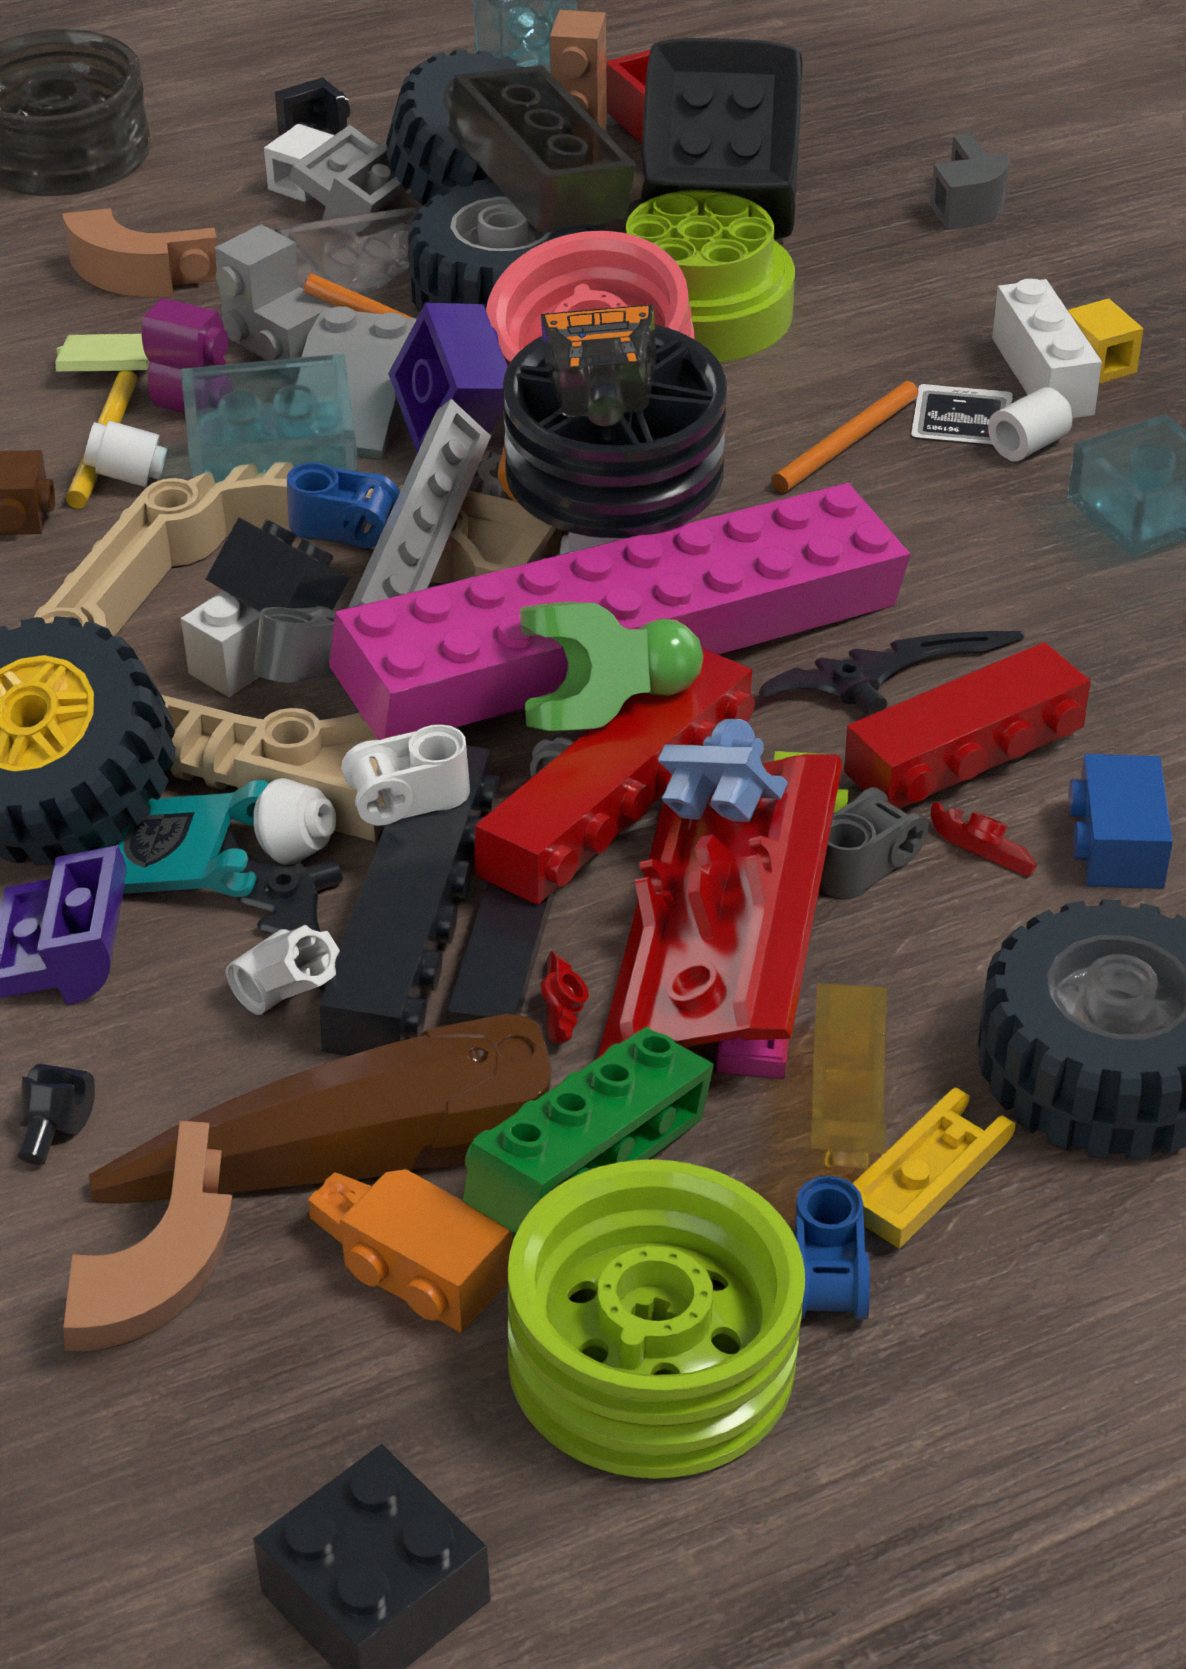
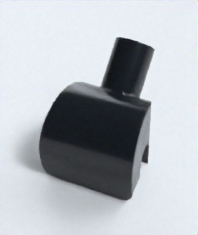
M36 1064L29 1071L27 1077L22 1076L20 1126L27 1128L18 1153V1157L21 1160L34 1165H44L55 1132L75 1135L83 1129L91 1114L95 1097V1080L90 1072Z

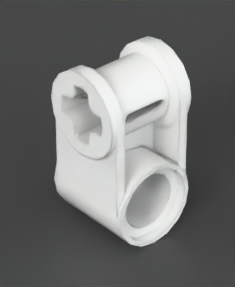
M441 724L429 725L415 732L381 740L365 741L355 745L342 760L341 770L347 784L357 790L355 805L359 815L369 824L377 826L388 825L400 819L436 810H450L460 806L467 800L470 794L465 736L460 730L452 726ZM371 758H374L377 762V775L370 763ZM378 791H380L385 803L384 807L379 806L377 801Z

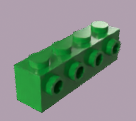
M648 1027L643 1028L621 1044L616 1043L612 1045L603 1056L579 1072H571L561 1084L537 1100L526 1102L516 1114L492 1130L481 1132L473 1140L465 1157V1166L468 1170L463 1202L516 1234L529 1211L539 1200L563 1182L600 1166L632 1160H648L699 1123L703 1117L714 1064L680 1046L671 1037L655 1032Z

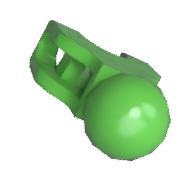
M564 601L529 605L520 608L521 632L526 636L540 635L554 638L564 648L568 661L566 678L555 692L541 697L529 698L525 703L526 726L529 728L547 731L600 728L618 714L624 701L630 696L648 692L651 695L668 697L688 689L701 673L704 655L700 640L686 625L677 620L661 618L648 622L639 627V629H629L620 625L611 612L597 603Z

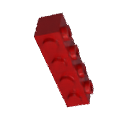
M1042 642L847 725L844 773L863 791L874 787L885 792L888 802L898 809L914 802L922 801L934 793L964 780L972 779L986 770L1011 759L1019 758L1027 752L1061 737L1069 736L1075 731L1084 728L1091 680L1046 642Z

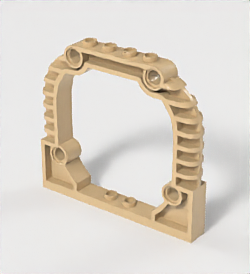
M276 462L264 473H259L258 467L255 464L239 465L231 471L224 481L215 483L214 476L210 471L188 481L185 479L169 478L152 483L145 488L129 508L122 512L119 520L106 535L94 544L92 551L74 572L67 575L61 587L45 605H42L37 610L34 618L42 617L46 623H53L54 616L78 618L82 627L85 622H94L108 628L111 634L115 636L171 567L189 565L209 556L229 536L238 517L261 528L265 518L291 531L288 525L287 474L294 465L291 462ZM400 485V486L398 487V489H399L400 491H401L403 485ZM373 488L368 491L367 498L371 497L374 491ZM468 490L430 582H455L559 556L562 530L537 519L513 500ZM367 523L363 531L364 533L369 531L371 524ZM162 695L166 702L165 706L172 716L175 728L172 742L176 747L174 765L171 768L174 777L186 781L192 780L195 776L202 777L206 785L216 789H224L227 785L236 786L240 789L245 784L254 780H265L270 783L273 780L285 778L317 788L325 795L335 809L336 827L334 831L375 842L384 829L385 825L369 824L360 817L355 805L357 790L347 784L341 770L342 760L355 745L365 741L378 740L360 712L338 718L319 720L313 713L307 710L287 708L275 711L264 719H257ZM371 758L370 763L377 775V762L374 758ZM378 791L377 801L379 806L384 807L385 803L380 791Z

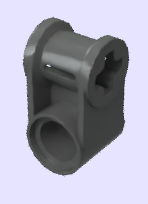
M321 606L296 609L270 607L261 610L253 672L262 678L286 683L302 682L309 678L335 676L329 667L335 613Z
M871 787L864 790L854 801L833 814L819 890L828 896L841 899L854 898L863 894L868 887L915 858L927 838L929 822L918 813L908 815L888 802L885 792L878 788Z

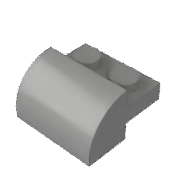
M351 125L293 164L289 177L290 181L326 206L322 221L333 227L346 230L359 227L410 189H404L398 181L395 171H393L388 160L386 141L377 145Z

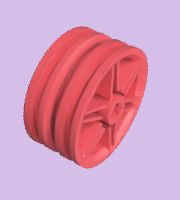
M579 232L552 239L532 248L515 260L502 273L490 293L486 308L491 326L498 334L499 346L507 367L517 353L526 345L556 330V328L548 329L546 327L543 315L651 306L650 317L643 320V322L676 330L695 340L687 284L678 264L668 253L654 243L621 232Z

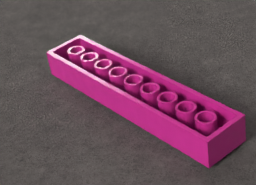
M845 483L682 524L660 533L638 535L336 611L329 667L378 740L415 732L429 725L441 724L455 728L524 709L525 703L529 698L541 697L555 692L565 680L568 661L564 648L552 637L540 635L526 636L521 632L520 608L523 606L564 601L597 603L611 612L620 625L629 629H639V627L661 618L677 620L686 625L699 638L701 648L718 655L895 606L911 554L850 483Z

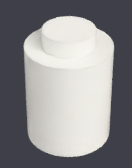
M1049 387L1040 388L991 416L988 424L991 442L1003 457L1010 461H1020L1070 432L1072 427L1071 406L1067 399L1055 389Z

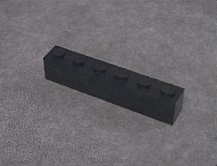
M466 746L470 794L467 800L460 806L450 810H436L400 819L385 825L341 944L340 952L335 961L336 975L327 982L319 1004L322 1052L350 1056L422 1035L427 1013V1000L423 999L426 990L436 991L438 987L443 960L442 951H439L441 943H452L458 916V908L454 904L456 898L466 899L472 877V861H469L471 854L475 855V825L483 819L485 812L490 813L494 810L498 802L500 777L490 775L491 749Z

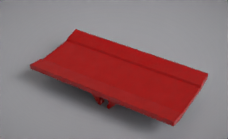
M803 754L762 763L767 773L772 776H782L788 783L781 799H759L750 822L731 821L719 815L709 805L713 796H710L701 819L682 818L663 802L649 859L640 861V869L645 873L644 878L635 880L638 902L597 1059L603 1056L612 1045L616 1043L621 1044L645 1027L671 1037L682 1047L742 1038L744 1040L791 1039L843 766L838 754Z

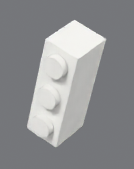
M1023 279L1018 283L998 286L992 339L1027 395L1043 387L1053 388L1069 402L1072 410V419L1094 416L1102 361L1047 279Z

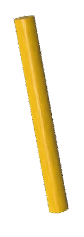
M125 370L118 373L97 423L107 425L108 421L121 423L138 382L134 372ZM84 455L66 494V502L76 509L86 506L99 474L95 473V467L83 464Z

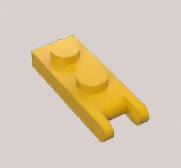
M957 1087L945 1095L852 1183L861 1193L863 1200L864 1226L898 1249L1008 1143L1015 1131L1016 1124L1003 1115L999 1116L985 1131L963 1118L961 1114L966 1109L970 1096Z

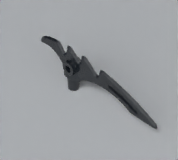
M1022 631L946 633L893 641L890 643V646L895 653L852 649L848 654L853 660L818 658L815 660V665L820 673L793 668L765 682L761 686L759 694L763 698H767L775 693L792 689L819 690L840 697L844 704H857L870 716L887 708V700L878 692L879 687L886 678L902 667L937 655L983 652L1020 640L1025 637V634Z
M234 832L226 833L219 854L233 848L243 850ZM247 854L248 862L246 868L239 873L254 872L256 881L252 891L247 896L238 897V901L273 912L271 916L258 921V928L274 934L280 929L292 931L306 925L310 929L320 932L317 917V891L343 881L341 869L337 861L332 858L305 868L300 862L294 866H274L260 862ZM327 982L318 988L324 992Z

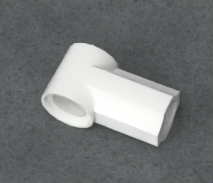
M306 925L292 931L280 929L229 963L226 967V977L230 988L240 1003L250 1012L262 1015L283 999L319 987L336 975L335 960L340 950L328 931H314Z

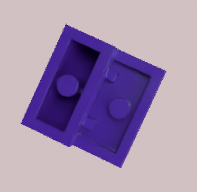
M118 845L56 857L52 879L6 887L4 889L0 907V998L58 987L67 1005L91 997L102 988L110 973L127 874L125 860Z

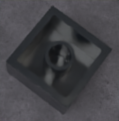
M383 1444L377 1446L253 1538L262 1594L333 1669H405L491 1601L487 1545Z

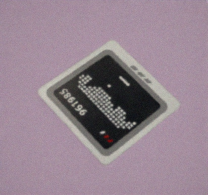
M921 384L918 388L911 435L916 438L992 444L988 431L989 420L995 412L1012 404V393Z

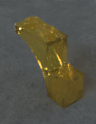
M817 983L808 1152L823 1153L824 1167L865 1169L868 1168L869 1156L885 1154L884 1069L887 987Z

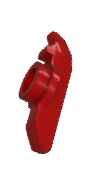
M935 802L932 804L931 820L936 831L948 842L1024 876L1033 875L1037 864L1027 849L1004 837L1008 825L974 811L969 822L961 819L964 811L951 808L946 812L941 803Z
M550 951L546 961V977L542 979L540 987L546 1001V1031L550 1041L561 1045L568 1042L573 1036L572 1030L578 1023V1017L575 1015L583 1009L584 1003L588 1000L589 992L583 979L572 971V966L562 956Z

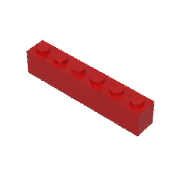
M702 648L704 657L701 673L688 689L668 697L655 696L648 692L630 696L624 701L618 714L603 727L589 729L475 825V876L536 905H539L559 886L562 887L568 884L578 869L596 853L604 852L614 837L632 821L641 819L649 806L665 793L672 774L658 762L664 745L703 746L705 738L712 737L715 727L724 719H742L748 723L755 705L754 697L751 695L753 669Z

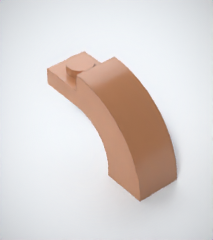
M111 208L62 213L70 263L79 276L94 286L113 293L135 297L174 296L173 286L216 281L217 266L214 247L217 246L215 227L167 233H144L130 230L120 225L114 219Z
M180 1121L171 1199L164 1217L146 1238L128 1249L112 1254H72L63 1325L65 1351H91L111 1348L152 1333L174 1319L189 1306L214 1273L227 1239L232 1195L218 1194L222 1150L208 1149L209 1123Z

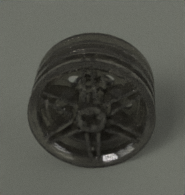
M75 29L35 31L0 41V187L18 193L38 196L79 194L111 185L131 174L143 163L149 153L151 139L147 110L144 104L145 94L141 65L137 55L129 46L101 33Z

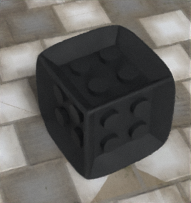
M679 38L653 44L650 49L645 84L642 159L645 180L642 186L641 202L644 203L663 194L685 190H713L731 193L756 203L769 214L774 224V240L789 237L794 229L796 209L795 199L803 70L801 52L797 48L783 43L751 39Z

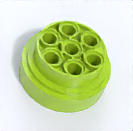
M685 190L652 198L642 203L630 214L626 223V234L654 243L668 253L680 267L687 284L695 340L710 350L719 362L741 359L763 351L776 343L787 332L793 318L795 267L789 253L774 240L773 221L762 207L746 198L731 193L713 190Z

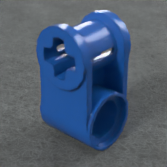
M315 462L300 464L293 467L287 474L288 525L291 532L305 539H322L350 544L359 548H373L377 545L400 490L392 480L377 473L345 470ZM373 488L374 491L371 497L367 498L368 491ZM367 523L371 524L369 531L364 533L363 531Z
M830 1175L816 1177L803 1185L798 1192L796 1201L794 1236L798 1242L805 1269V1291L801 1318H804L807 1311L852 1312L855 1319L868 1320L870 1266L868 1252H865L863 1200L861 1193L851 1182L841 1177Z

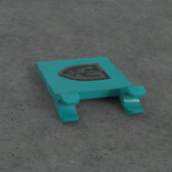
M254 780L245 784L234 793L159 798L158 800L150 799L147 803L150 813L137 827L130 823L120 832L123 839L112 845H118L126 864L127 874L123 894L208 888L228 896H247L252 891L256 881L254 872L239 873L246 868L248 862L247 853L238 848L228 849L220 854L219 852L231 819L254 826L256 801L269 783L265 780ZM104 843L100 844L99 849L106 848V845Z

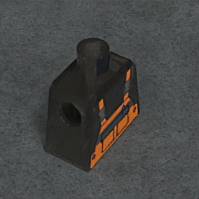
M653 304L541 314L545 367L563 415L568 417L588 416L596 425L611 426L619 422L625 412L643 411L648 407L657 359Z

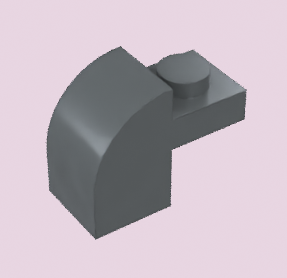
M972 134L953 136L951 162L934 164L930 206L946 230L982 225L993 221L1002 214L1005 207L1009 158L1007 154L989 156V153L982 149Z

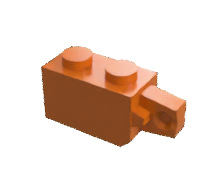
M407 1169L385 1172L373 1186L335 1172L308 1199L310 1219L342 1243L345 1267L362 1283L368 1286L378 1285L403 1299L418 1315L427 1320H439L458 1332L463 1333L508 1283V1263L513 1243V1232L466 1204L463 1200Z

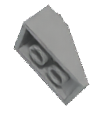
M343 306L334 308L323 307L307 336L280 434V446L383 459L404 418L388 373L416 318L404 317L398 313L376 314L359 312Z

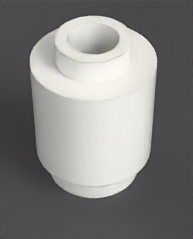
M108 421L107 425L94 422L87 442L83 464L95 467L96 474L147 487L150 477L160 480L168 448L158 446L159 434L113 421Z

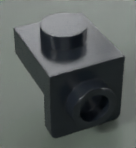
M322 77L275 91L278 134L283 135L297 124L319 131L328 129L334 135L347 127V118L350 117V106L347 97L325 78Z

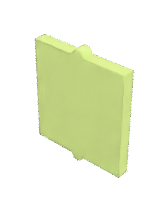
M142 334L68 335L63 346L57 347L55 365L56 372L147 370L149 361L144 353Z

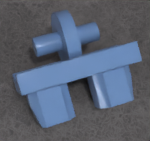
M724 719L718 723L712 733V737L705 738L703 746L664 745L658 762L672 774L662 800L678 816L686 819H701L710 796H713L709 805L719 815L731 821L750 822L759 799H781L788 782L782 776H772L767 773L760 758L764 750V744L760 738H755L754 731L749 723L742 719Z

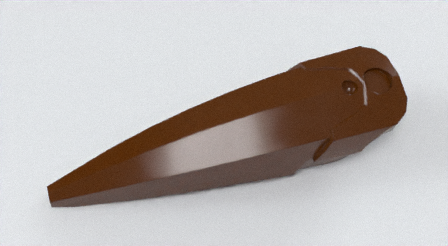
M502 1014L427 1029L419 1037L383 1045L330 1061L233 1098L187 1121L209 1123L208 1149L222 1150L218 1194L324 1183L335 1172L352 1179L382 1177L385 1172L405 1169L411 1172L414 1169L465 1165L466 1153L473 1140L481 1132L492 1130L516 1114L526 1102L537 1100L550 1091L552 1068L546 1044L538 1024L526 1016ZM179 1124L90 1173L89 1184L92 1202L122 1204L171 1199Z

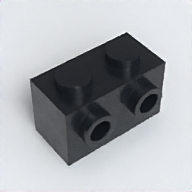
M238 517L205 580L261 612L264 608L270 607L296 609L317 606L326 607L333 611L350 578L329 567L334 555L304 539L301 540L297 548L292 546L297 535L265 518L261 528Z

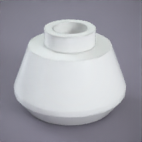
M285 778L273 780L263 790L255 804L254 829L261 848L271 858L283 865L296 864L325 847L336 827L335 809L325 795L317 788Z

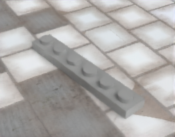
M452 399L435 413L348 608L428 588L491 437Z

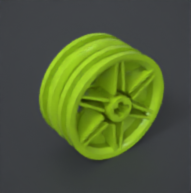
M652 1159L617 1162L583 1172L551 1190L539 1200L521 1223L509 1254L508 1373L513 1392L525 1416L536 1430L564 1453L597 1469L630 1477L655 1479L694 1475L727 1464L745 1454L757 1445L779 1421L793 1389L805 1291V1269L803 1257L792 1230L768 1201L745 1184L715 1170L678 1161ZM711 1279L721 1282L726 1288L714 1291ZM572 1294L579 1301V1303H575L569 1300Z

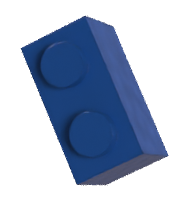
M1084 754L1081 779H1071L1069 783L1068 812L1070 817H1079L1080 822H1075L1073 829L1074 860H1084L1087 886L1164 889L1173 839L1161 757Z

